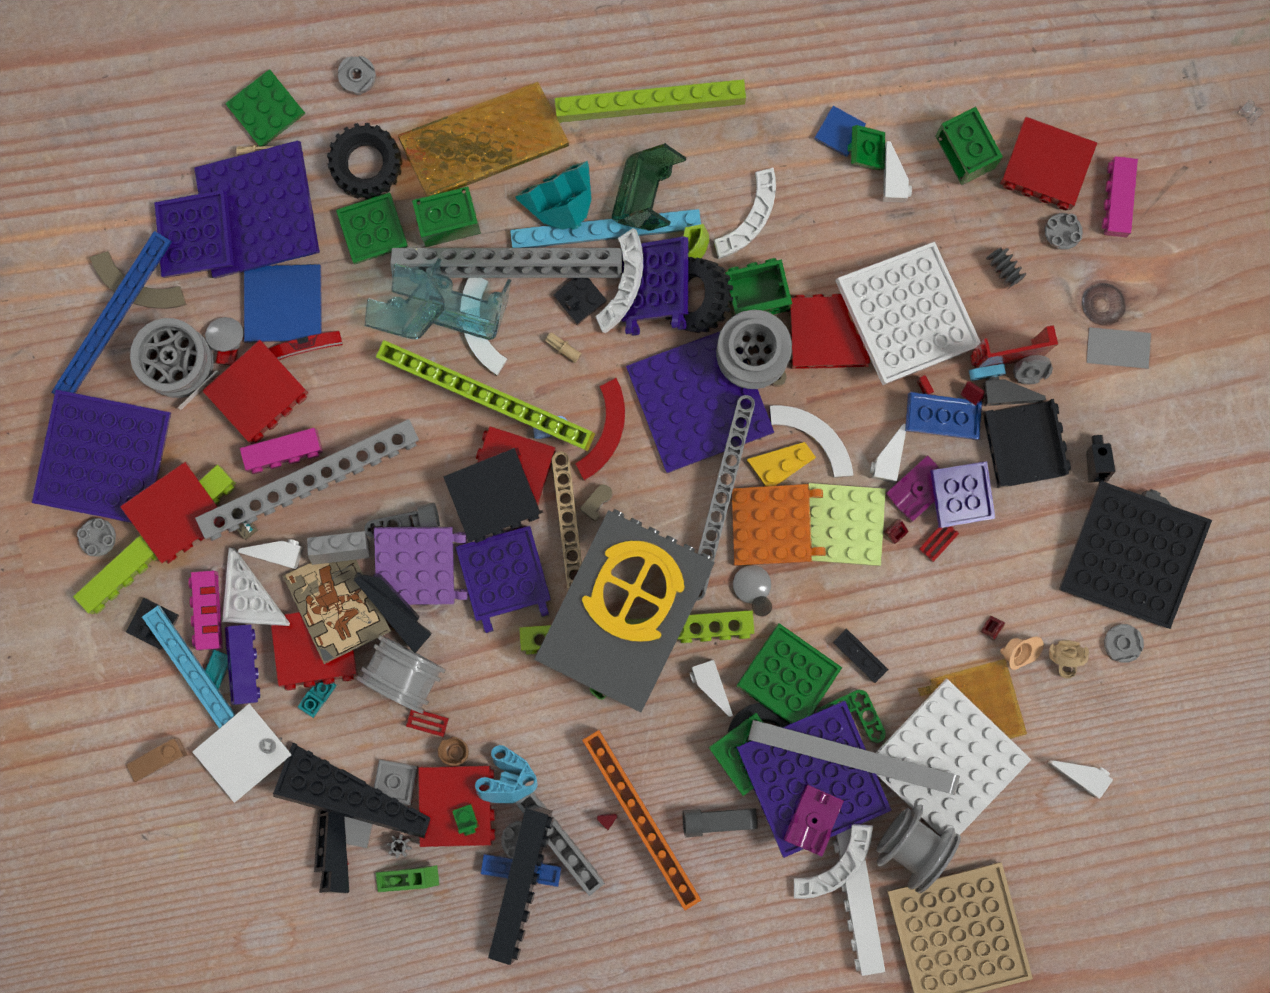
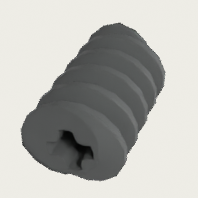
M1000 247L987 256L986 260L993 259L990 265H997L994 270L995 273L1002 272L999 278H1006L1003 284H1011L1008 288L1010 289L1023 280L1026 273H1019L1022 269L1021 266L1015 268L1017 260L1010 261L1013 254L1006 255L1009 248L1002 249Z

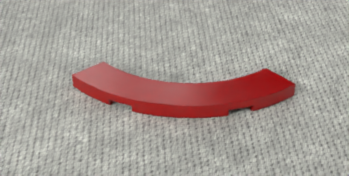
M617 378L599 386L605 400L606 420L602 435L596 446L587 456L575 463L584 481L604 467L613 456L622 437L625 423V403Z

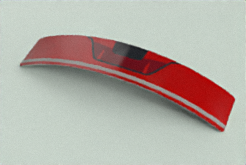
M333 331L288 341L270 347L269 350L278 360L309 351L341 346L343 343L340 331Z

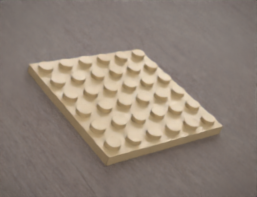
M1002 862L937 878L927 890L920 894L915 889L910 890L908 886L887 891L913 993H981L1033 979Z

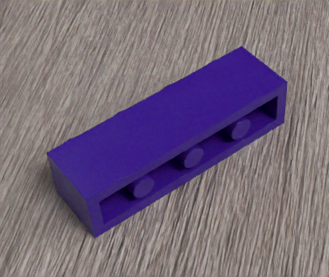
M251 625L225 627L231 705L257 703L260 698V688L256 686L259 672L258 668H255L254 660H257V650L253 648L255 630L252 629Z

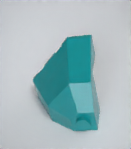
M588 161L574 164L566 168L558 176L555 173L543 179L544 183L531 185L515 196L518 202L544 224L562 230L568 228L571 230L577 229L581 226V222L587 218L592 200Z

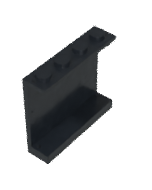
M1054 399L998 411L988 410L983 413L997 488L1069 475L1071 465L1069 459L1066 460L1065 452H1067V445L1065 441H1062L1061 433H1063V426L1058 421L1059 407L1054 402Z
M513 448L443 476L469 542L475 540V543L486 540L485 536L492 533L493 536L504 533L503 528L510 526L511 529L522 525L521 521L526 519L529 522L540 518L539 514L544 513L543 510H539L519 459L521 454L518 448Z

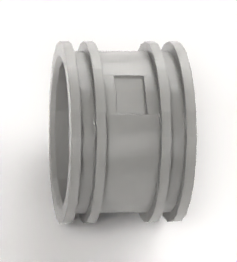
M162 318L150 322L138 332L131 346L130 360L136 376L145 385L170 398L190 396L212 375L214 369L213 351L206 342V339L192 326L178 319ZM170 336L169 339L161 341V339ZM188 339L189 345L186 348H182V341ZM157 351L156 359L150 360L151 353ZM196 357L195 365L192 366L193 358ZM159 370L163 376L156 381L153 377ZM178 372H183V378L179 381H176V374Z
M380 635L378 639L381 642L379 645H374L376 651L367 668L362 667L361 669L364 674L362 676L358 675L356 679L387 698L423 714V704L428 705L429 703L426 699L435 681L440 682V672L445 673L446 669Z

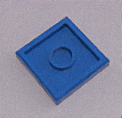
M832 106L814 139L848 157L850 154L848 152V144L852 143V126L859 125L865 127L866 123Z

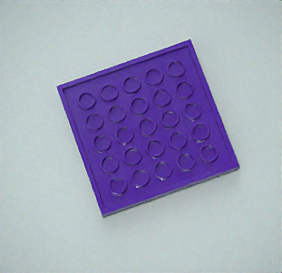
M297 140L194 167L198 194L218 190L227 191L234 266L211 270L212 278L217 279L320 253L300 141Z
M721 331L626 366L666 473L673 472L725 451L736 405L741 396L749 395L755 402L745 444L775 433L758 389L739 387L729 381L721 372L716 357ZM737 348L736 352L742 354L743 350L742 348ZM744 399L740 402L742 409L747 410L751 408L749 400ZM738 418L735 424L738 428H744L746 421L743 418ZM739 437L731 438L730 442L733 447L741 445Z
M55 390L32 503L131 522L120 506L158 480L171 412Z
M845 701L782 727L866 750ZM752 740L736 747L783 858L803 850V848L783 839L806 784L844 801L830 837L851 829L853 824H862L892 811L878 777L874 773ZM813 818L812 823H816L817 819Z

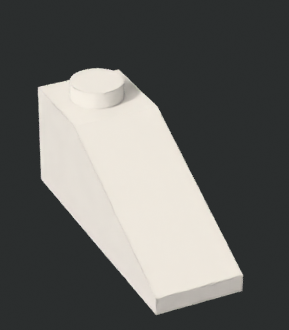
M887 141L885 144L883 202L906 203L908 197H911L912 186L909 185V179L891 141Z
M906 424L899 428L875 462L871 463L870 473L873 474L872 479L892 483L897 481L906 434Z
M288 539L287 542L278 541L240 548L238 553L297 569L304 547L298 546V541Z
M714 660L691 667L692 672H689L692 683H697V686L728 717L733 716Z
M1049 760L1048 762L1049 765L1098 799L1102 797L1113 781L1109 777L1110 773L1102 767L1098 769Z

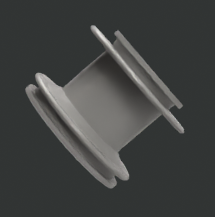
M748 310L738 313L727 321L719 335L716 357L720 370L729 381L742 388L759 389L769 386L781 377L787 367L792 353L791 336L784 323L769 312ZM749 336L750 341L744 342L742 337ZM757 336H763L764 341L758 342L756 340ZM737 348H742V349H743V353H742V354H738V353L736 352V349H737ZM753 348H756L758 350V354L754 353L753 356L750 355L748 349L752 350ZM765 348H770L771 353L765 354L763 350ZM749 360L750 365L745 364L743 361ZM758 360H763L764 364L757 365L756 362Z
M922 804L917 805L912 810L909 808L903 810L886 830L877 846V852L880 853L877 865L880 867L892 858L912 872L908 888L910 890L915 889L919 894L927 890L941 875L953 858L961 841V836L957 833L955 834L954 828H948L939 836L919 821L924 810Z

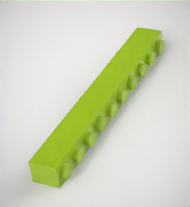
M743 79L555 98L557 123L745 105L746 93Z
M218 464L200 480V483L216 505L220 503L219 499L224 494L228 495L235 489L234 485L236 484L231 476ZM140 535L73 597L88 614H98L105 608V604L109 600L112 601L120 594L119 591L123 587L130 586L134 582L133 578L138 573H144L148 569V564L152 560H158V558Z

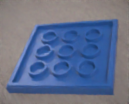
M276 265L244 272V342H258L259 340L262 342H288L322 333L321 265Z

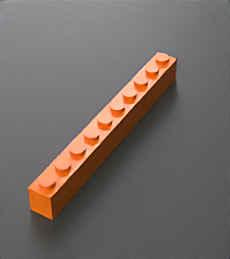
M598 730L583 739L582 741L684 911L702 901L601 731Z

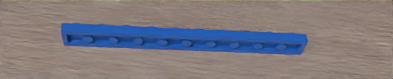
M156 231L152 233L51 393L55 395V390L71 393L77 392L172 241Z

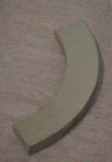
M107 251L90 257L99 277L115 292L125 276L116 267L110 253ZM180 286L168 289L143 287L133 302L136 305L147 308L162 309L187 305Z

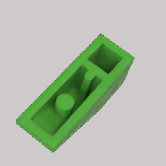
M435 865L376 872L378 892L425 889L438 886V867Z

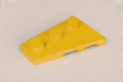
M803 442L749 458L747 462L766 487L777 486L816 457L808 445Z

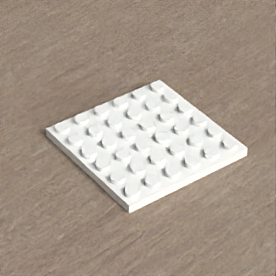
M935 242L835 280L882 385L974 350L981 343Z
M947 678L876 752L877 754L960 776L956 794L953 795L878 775L912 809L922 804L924 810L921 817L940 835L948 828H954L955 834L960 835L1031 761L1011 739Z

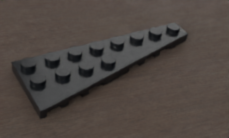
M292 742L289 750L292 755L284 763L273 792V797L425 839L431 821L430 817L412 807L409 808L400 803L398 799L389 797L378 788L375 789L369 786L360 778L331 765L329 761L322 760L313 755L311 751H306Z

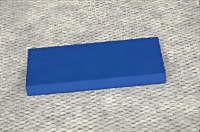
M909 392L905 431L979 440L982 401L975 406L967 399Z

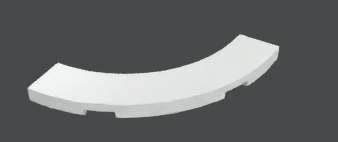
M774 168L755 172L756 197L754 205L747 218L737 229L714 240L718 259L730 256L747 246L765 226L775 199L776 180Z
M634 228L618 238L623 254L624 273H622L618 286L619 290L615 298L595 316L603 333H607L621 321L630 309L640 287L643 272V252L639 235Z
M468 278L461 299V322L464 335L479 361L489 371L498 376L507 362V358L497 352L490 344L483 331L480 318L481 300L488 281L483 278Z
M780 405L770 406L771 425L787 426L805 432L820 444L826 452L831 463L834 478L853 476L852 464L844 444L834 430L813 414L798 408Z
M852 825L851 837L846 852L831 869L816 876L795 878L794 899L818 897L832 892L845 884L858 871L867 856L872 839L873 825Z

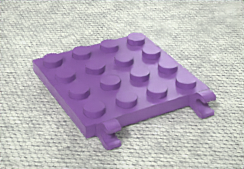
M375 527L376 574H381L409 605L454 604L455 599L467 600V589H454L453 542L466 543V533H453V527Z

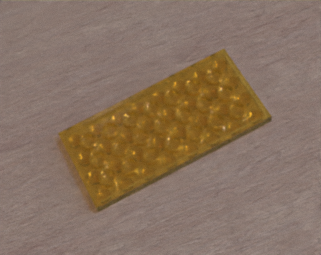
M539 82L398 134V139L426 197L468 186L569 146V141Z

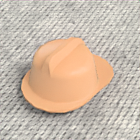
M1037 636L1026 640L1013 638L1000 652L1004 655L1006 661L1009 662L1010 669L1016 670L1035 661L1042 653L1044 643Z

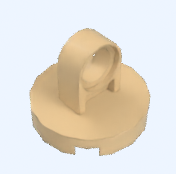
M1062 640L1059 641L1058 645L1054 646L1052 644L1050 646L1049 657L1054 663L1059 664V674L1063 678L1069 679L1076 675L1078 666L1088 662L1089 650L1086 646L1085 648L1080 647L1079 642ZM1064 666L1073 667V670L1065 672L1062 668Z

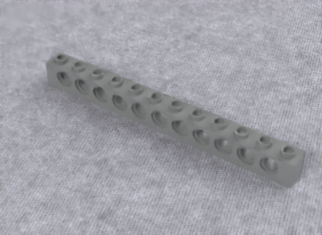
M392 248L390 264L392 278H621L622 249Z
M408 419L195 519L204 538H210L213 541L222 537L221 533L226 530L230 533L239 529V524L245 521L247 524L258 520L256 517L264 513L267 516L274 513V508L280 505L284 508L293 504L292 500L297 497L304 499L310 496V491L314 489L321 491L329 487V482L334 480L336 483L346 479L345 475L351 472L354 475L364 471L363 467L368 464L371 467L382 462L381 458L388 456L390 459L399 454L398 450L403 448L409 450L416 447V442L419 441L418 436ZM400 435L403 438L402 444H393L392 437ZM377 443L385 445L386 449L383 453L375 452L374 446ZM365 451L368 454L367 460L359 461L356 457L357 453ZM342 459H347L350 462V467L346 470H342L339 467V462ZM325 467L332 469L333 473L329 478H324L321 475V471ZM308 475L313 476L315 479L312 486H306L303 482L304 478ZM288 484H295L297 487L296 493L288 494L286 486ZM271 492H277L279 495V499L275 503H271L268 500V495ZM254 500H259L261 503V508L258 511H253L250 508V504ZM236 508H240L243 511L242 518L238 520L234 519L232 515ZM217 517L225 519V525L221 528L215 526L214 522Z

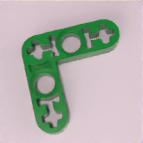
M855 690L819 707L816 711L819 712L822 709H826L832 704H837L839 701H845L850 713L856 711L870 741L879 743L885 738V729L869 695L864 690ZM856 694L864 695L863 703L864 705L868 703L870 707L859 711L858 707L862 706L860 702H855ZM867 710L873 713V719L870 722H866L863 719V713ZM877 721L878 725L874 726L877 731L881 730L880 738H872L871 734L874 731L872 727L868 729L866 725H871Z

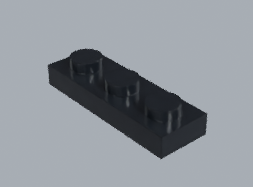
M847 628L832 642L873 683H876L889 670Z

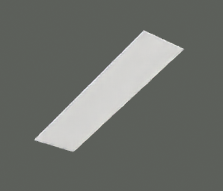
M216 370L178 408L182 410L220 372Z

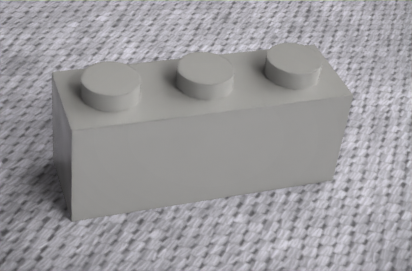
M365 531L307 538L308 557L312 565L370 558L369 539Z

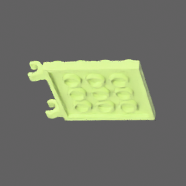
M808 483L809 490H823V498H810L812 548L824 547L826 556H812V561L881 566L886 489Z

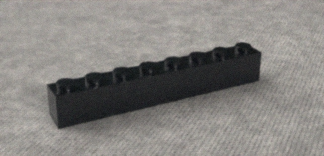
M533 804L525 808L488 959L511 965L520 956L521 949L518 947L520 941L522 942L526 930H523L524 923L528 922L530 916L528 907L534 900L535 893L532 891L534 885H537L539 880L538 867H541L544 861L542 851L543 847L546 848L549 841L547 832L548 828L551 829L554 817H551L553 810Z

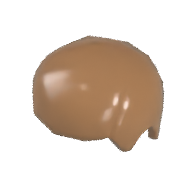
M457 737L442 740L437 749L440 760L451 767L463 764L469 755L467 744L463 739Z

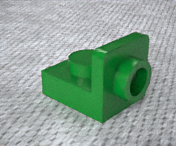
M472 804L452 811L459 834L464 833L467 836L476 832L475 828H478L479 824Z

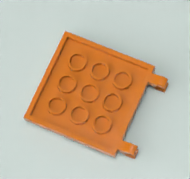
M809 484L733 488L734 565L812 562V556H826L825 548H812L810 498H823V490H809Z

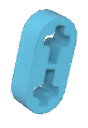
M1004 364L969 370L970 381L1006 374Z

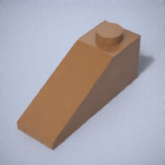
M174 738L126 766L134 782H137L188 756L180 738Z

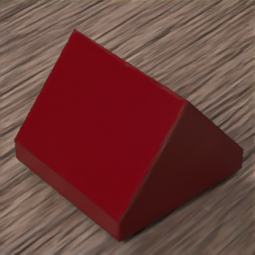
M971 381L966 383L960 394L975 406L985 397L984 390Z
M896 519L883 531L894 544L909 532L900 519Z
M990 616L980 632L995 641L1005 626V622Z
M616 813L597 816V820L607 830L610 829L617 819Z

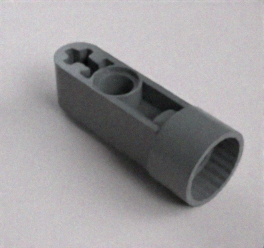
M436 504L419 505L418 511L371 520L365 525L366 535L374 538V531L370 529L373 523L375 526L383 525V527H389L391 519L398 522V527H412L410 515L413 518V527H440Z
M756 808L710 812L690 809L683 810L682 813L685 838L702 837L703 833L758 829Z

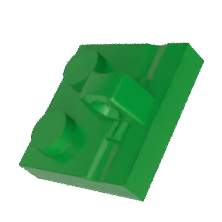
M859 125L852 126V143L848 144V152H851V164L879 171L884 170L885 132Z

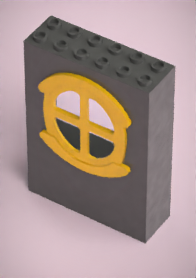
M614 509L613 512L608 510L534 660L638 712H642L715 562L712 561L713 557L703 552L699 555L694 552L695 548L684 544L682 547L676 544L677 540L668 535L664 538L659 535L660 531L650 526L646 529L642 527V522L634 518L628 520L624 518V513ZM630 557H642L645 563L634 584H629L611 574L612 569L621 561ZM653 564L661 568L666 579V596L663 599H659L641 589V585ZM606 582H611L629 592L624 606L617 617H613L608 612L604 603L603 590ZM636 597H641L659 607L658 612L643 623L631 625L625 622V617Z

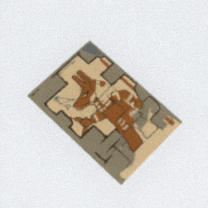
M357 560L316 565L309 563L283 576L324 664L378 638L380 635L383 636L391 632L384 616L354 581L356 573L360 572L363 575Z

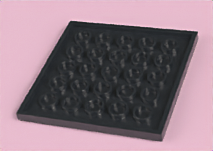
M1100 480L1059 590L1171 629L1212 520Z

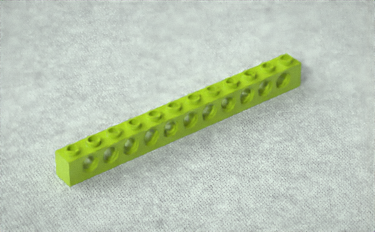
M383 340L376 355V358L583 450L588 451L594 439L595 433L385 340Z
M753 610L689 615L677 640H681V643H692V639L700 638V642L712 641L711 637H719V640H731V636L738 635L739 639H748L751 634H755ZM650 618L628 619L625 622L631 625L640 624ZM735 620L739 623L737 631L729 629L728 624L730 621ZM711 622L719 623L720 630L717 633L710 631L709 624ZM691 624H699L701 631L698 634L691 633ZM551 625L519 627L521 651H525L526 655L537 654V650L541 646L535 643V638L540 634L546 637Z

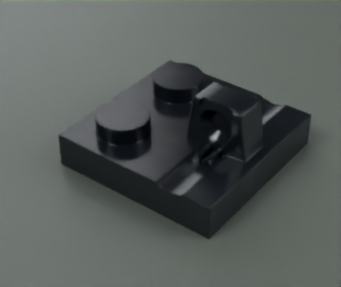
M573 278L553 294L577 325L607 302L606 298L589 278Z
M143 598L126 633L162 650V645L142 618V616L156 606H159V604ZM160 605L171 623L175 625L179 614Z

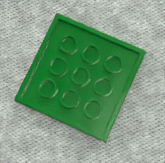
M778 623L736 687L788 724L812 715L842 667Z

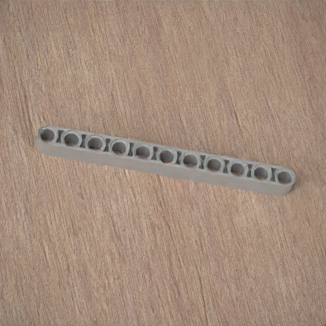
M749 395L741 396L736 405L698 554L701 555L703 549H710L713 562L755 406L754 399ZM744 399L749 400L751 408L747 410L742 409L740 402ZM738 418L745 419L746 426L744 428L736 426L735 421ZM739 437L741 445L733 447L730 442L731 438ZM727 456H735L737 462L734 466L727 465ZM723 474L731 476L732 481L730 484L725 485L721 482ZM718 493H724L727 496L725 503L720 504L716 501ZM714 511L721 513L722 519L720 522H713L711 520V514ZM714 530L717 533V538L714 541H709L706 538L707 531ZM711 572L702 588V595L696 601L704 598Z
M753 720L748 740L953 795L956 794L960 778L959 775L755 720Z

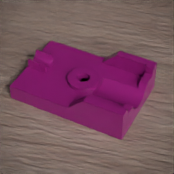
M928 455L885 494L910 523L935 501L930 470L940 468ZM921 486L922 491H918L917 487Z
M806 784L783 840L822 857L844 801ZM813 818L817 819L816 823H812Z

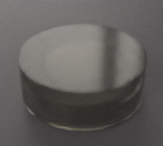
M759 596L752 602V609L756 615L766 616L772 610V603L767 597Z

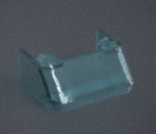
M438 258L428 276L423 311L424 318L436 325L486 340L494 339L499 331L508 303L512 280H507L502 292L491 293L488 301L453 291L452 280L440 274L442 259Z
M395 263L391 292L407 296L408 299L404 300L401 297H393L387 303L368 298L364 326L409 339H419L445 310V300L429 275L423 270H416Z

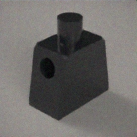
M1094 435L1091 437L1092 445L1086 451L1088 482L1093 483L1100 480L1108 482L1116 472L1112 447L1110 443H1104L1103 435Z

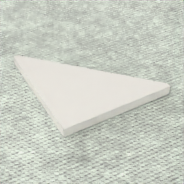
M229 548L222 622L290 626L289 621L237 550Z

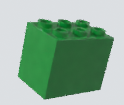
M976 106L942 123L935 135L961 185L994 170L1003 158Z
M468 186L412 200L420 235L425 247L481 234Z
M771 258L763 264L758 265V262L747 264L746 268L732 267L728 269V272H725L731 278L728 281V285L733 286V290L729 291V296L733 297V301H729L732 317L748 310H762L773 315L790 311L792 300L782 259Z

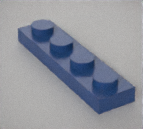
M484 854L481 874L508 879L513 859ZM549 864L539 866L537 871L540 874L538 884L558 887L562 867Z

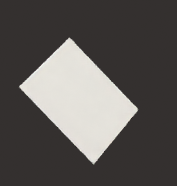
M250 704L244 707L193 751L194 755L234 803L292 755ZM265 739H272L276 743V749L274 752L266 754L261 749V743ZM265 741L264 749H269L271 752L273 743Z

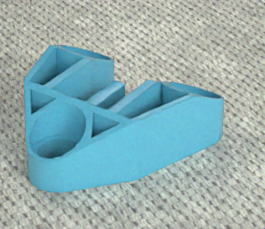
M498 745L491 751L493 763L504 771L501 773L500 780L483 777L478 779L475 784L479 798L491 803H515L533 793L538 786L536 775L528 762L503 745ZM497 753L505 754L501 759L495 757ZM534 781L532 785L525 786L527 782ZM481 785L490 786V788L486 791H481L479 789Z

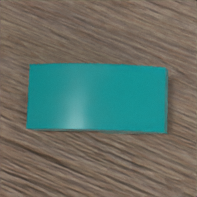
M315 683L316 686L306 693L298 708L314 718L337 687L336 683Z

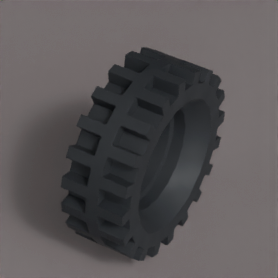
M356 123L351 129L345 127L344 133L341 135L338 133L335 136L336 141L334 143L331 142L330 153H327L329 159L328 168L334 181L346 194L354 195L357 199L365 197L368 200L371 196H380L384 191L388 193L390 187L393 184L396 185L398 182L397 177L402 172L401 153L396 141L387 130H382L378 125L374 127L370 123H365V126H359ZM361 146L376 148L383 158L381 170L376 176L369 179H361L354 176L348 166L350 154Z
M688 257V282L695 277L701 278L705 286V298L702 305L696 311L683 315L686 320V329L682 330L694 333L710 332L709 328L716 329L718 327L717 322H723L726 319L723 314L730 312L731 308L727 306L729 301H733V297L729 296V291L733 290V286L728 285V281L731 278L729 275L723 274L726 270L718 266V263L698 257ZM665 317V319L672 322V317Z

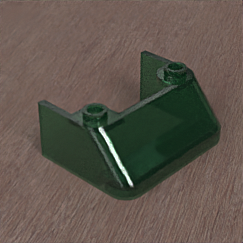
M666 143L630 155L624 165L612 212V220L621 225L648 231L670 225L671 221L652 209L659 182L668 179L672 174L673 165L686 161V157Z

